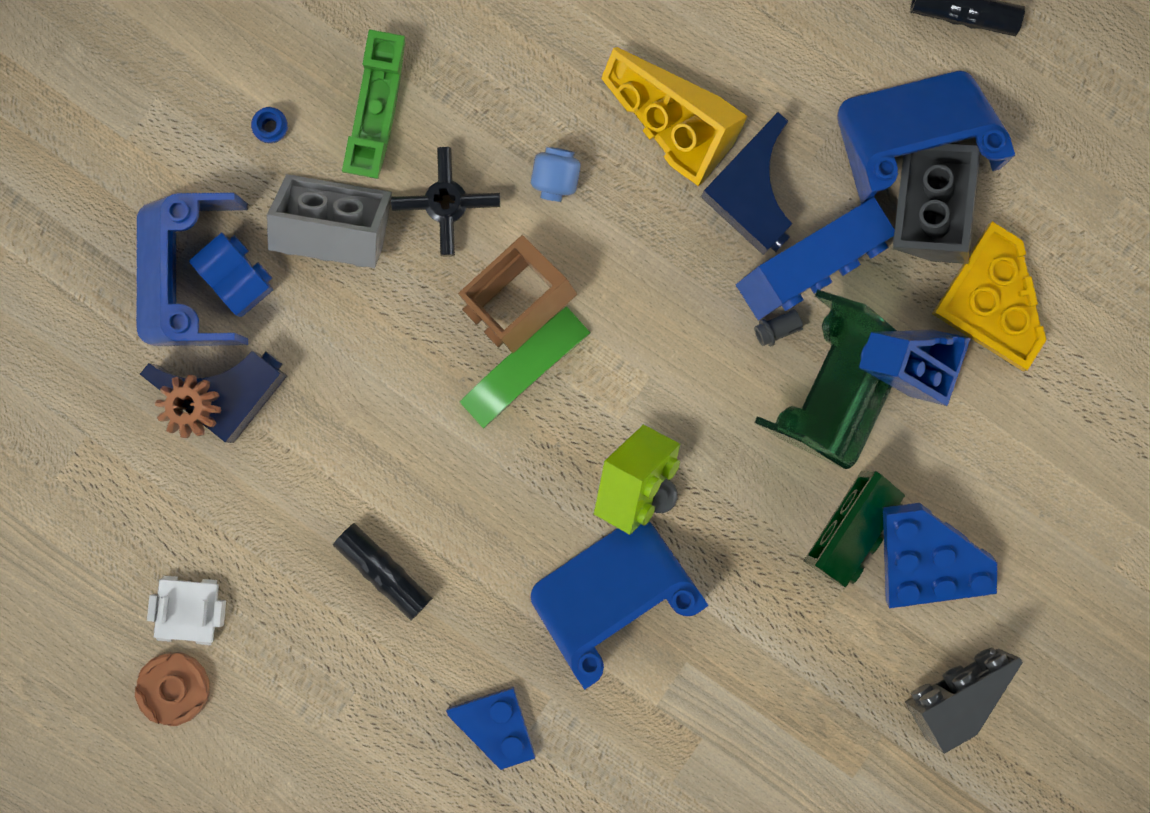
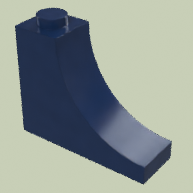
M779 112L739 152L701 195V198L762 255L770 248L777 252L791 237L786 231L793 224L780 209L770 183L769 170L773 146L777 137L789 122Z
M251 351L246 358L233 368L211 377L197 378V384L202 380L210 382L207 393L216 391L219 394L217 400L212 401L211 405L221 407L220 413H210L209 415L215 420L216 425L214 427L203 425L224 442L234 443L287 377L280 370L283 364L267 351L263 355ZM148 363L140 373L142 377L159 390L162 386L173 389L172 378L179 377L152 363ZM184 401L182 407L187 408L186 412H193L194 406L190 404L194 403V401Z

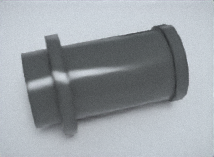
M792 309L788 313L769 321L765 319L760 320L759 325L754 327V331L762 346L768 344L771 347L775 345L776 340L797 331H802L803 324L798 312Z

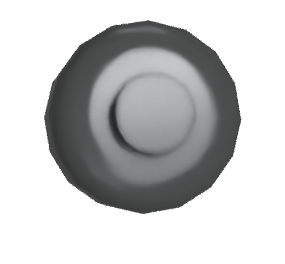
M668 479L661 483L658 492L653 497L652 505L655 506V513H666L677 503V488Z

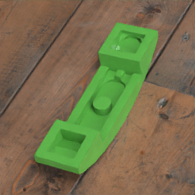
M371 29L368 31L362 63L364 67L352 135L348 136L342 168L343 173L379 179L395 114L403 64L405 36Z
M566 306L519 349L508 355L460 403L484 429L555 363L582 342L590 332Z

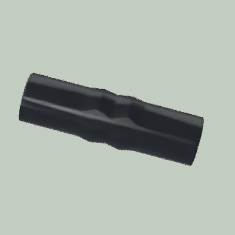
M912 0L910 13L945 20L953 25H965L971 29H984L1016 37L1022 26L1025 6L999 0Z
M355 523L350 525L333 543V546L359 570L362 576L370 581L380 593L385 595L410 621L433 599L398 563L393 561L387 552L381 549Z

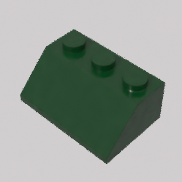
M861 471L803 562L840 586L846 588L849 582L854 584L865 568L861 563L869 552L873 554L879 548L884 539V535L881 534L883 531V507L903 505L901 501L905 494L877 471Z

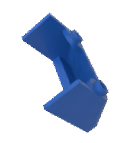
M176 193L147 203L139 210L137 214L136 328L138 336L143 342L153 346L248 345V338L237 333H199V317L195 310L184 304H176V231H186L192 228L199 218V211L248 210V203L236 193Z

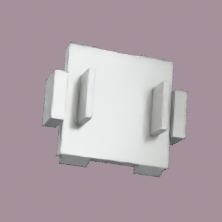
M163 575L162 579H159L158 594L149 595L147 621L155 622L154 638L157 641L172 642V639L195 641L196 644L211 645L214 640L215 627L224 626L226 600H217L219 588L217 580L203 579L202 582L180 581L176 576Z

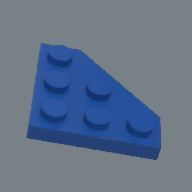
M921 503L883 507L885 600L889 609L997 594V562L993 555L983 548L980 549L974 545L964 534L947 522L944 523L934 516Z

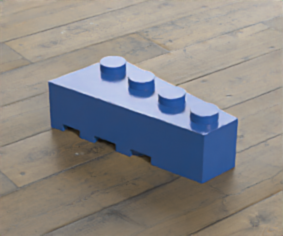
M873 197L761 264L735 285L758 321L781 306L786 312L804 300L801 294L811 288L815 294L831 284L830 276L839 271L844 276L861 265L858 260L860 257L867 254L872 259L888 249L889 246L886 241L894 236L895 229Z

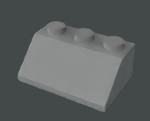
M286 174L267 213L268 250L282 252L287 255L317 258L322 261H335L353 264L358 267L375 268L384 244L392 192Z

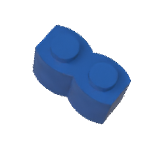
M221 232L194 255L189 262L236 316L242 318L274 290L268 283L272 276L259 262L254 266L245 256L249 250L236 235L229 238Z

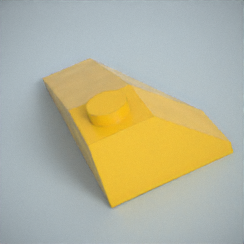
M619 47L613 48L601 77L626 111L633 112L645 128L642 131L649 140L654 138L666 153L663 157L668 164L697 186H700L733 147L748 117L720 96Z

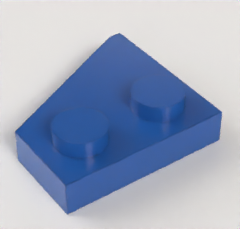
M514 686L447 708L446 712L451 720L500 770L535 759L536 755Z

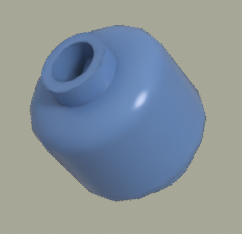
M546 147L545 152H540L535 156L531 185L536 190L541 191L540 198L561 202L563 195L568 196L576 192L581 163L573 157V151Z

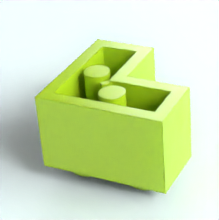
M643 424L604 461L594 515L629 535L641 524L646 525L655 511V506L652 505L653 497L658 492L661 483L666 478L672 479L679 468L680 460L677 459L680 443Z

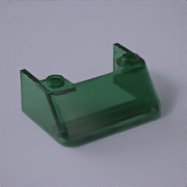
M817 290L815 297L831 309L822 323L824 339L831 345V348L802 409L796 406L786 408L779 414L776 423L757 416L755 424L793 446L833 465L849 469L857 462L892 386L859 368L862 349L867 344L871 332L897 330L866 304Z

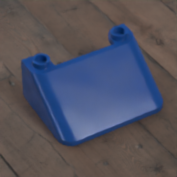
M955 71L852 97L841 104L837 113L838 124L861 204L873 198L877 192L888 189L896 181L898 167L895 157L973 137L976 139L980 153L989 159L992 171L1000 170L1015 156L1009 133L976 80L964 71Z
M648 522L646 525L641 524L631 535L618 528L538 581L531 591L532 605L584 690L596 683L603 674V660L595 646L665 599L672 609L682 616L696 615L709 606L651 522Z

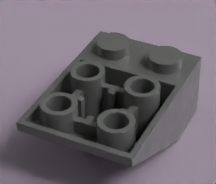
M988 648L978 653L974 657L975 662L964 668L956 666L942 675L944 679L935 685L925 684L915 689L911 693L912 698L905 701V704L925 739L945 754L978 735L1023 662L1020 657L1001 649Z

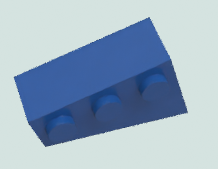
M937 330L871 332L867 344L862 349L859 368L909 397L948 406L971 338Z

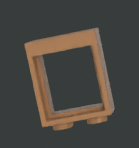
M523 235L458 293L467 304L462 308L467 316L476 325L483 321L488 327L484 331L486 336L498 348L504 344L512 353L519 349L577 295L567 278ZM529 266L550 289L504 330L483 307Z

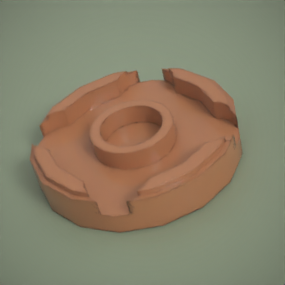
M168 652L151 659L140 670L137 677L135 699L138 707L150 721L157 724L178 726L191 721L204 709L209 698L210 681L205 668L195 658L184 653Z

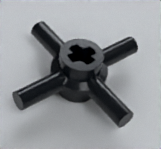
M438 147V182L432 184L425 195L392 196L391 208L392 211L426 210L433 220L439 222L440 256L451 257L455 256L454 222L458 221L465 214L467 208L500 207V193L466 194L458 183L452 181L451 147ZM443 195H449L451 200L455 201L454 203H449V209H443L441 204L437 203V201H443Z

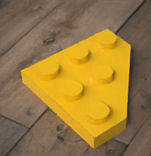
M992 221L987 225L971 250L969 264L961 266L932 315L1024 372L1028 371L1047 339L1044 327L1040 324L1036 308L1038 301L1032 276H1029L1024 257L1026 255L1024 242Z

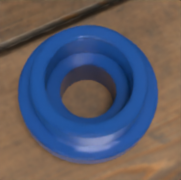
M265 107L255 113L251 121V128L254 135L260 141L272 144L284 138L288 130V122L280 110L273 107ZM268 121H275L276 128L271 132L265 131V124Z

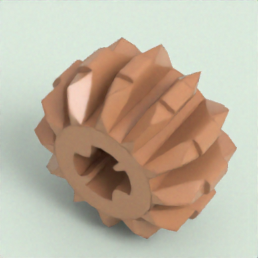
M188 375L185 382L180 377L172 378L173 389L167 386L160 388L162 394L167 396L166 400H156L155 402L157 407L165 408V411L160 413L157 419L160 422L169 421L166 428L167 432L175 433L179 430L181 438H189L192 431L196 436L204 435L205 429L203 424L209 427L216 425L215 420L209 415L210 413L221 412V407L211 405L212 401L217 400L219 394L216 391L207 393L210 387L209 381L202 380L197 384L196 376ZM185 400L194 401V403L190 404L194 406L192 413H183V410L187 409L182 407Z

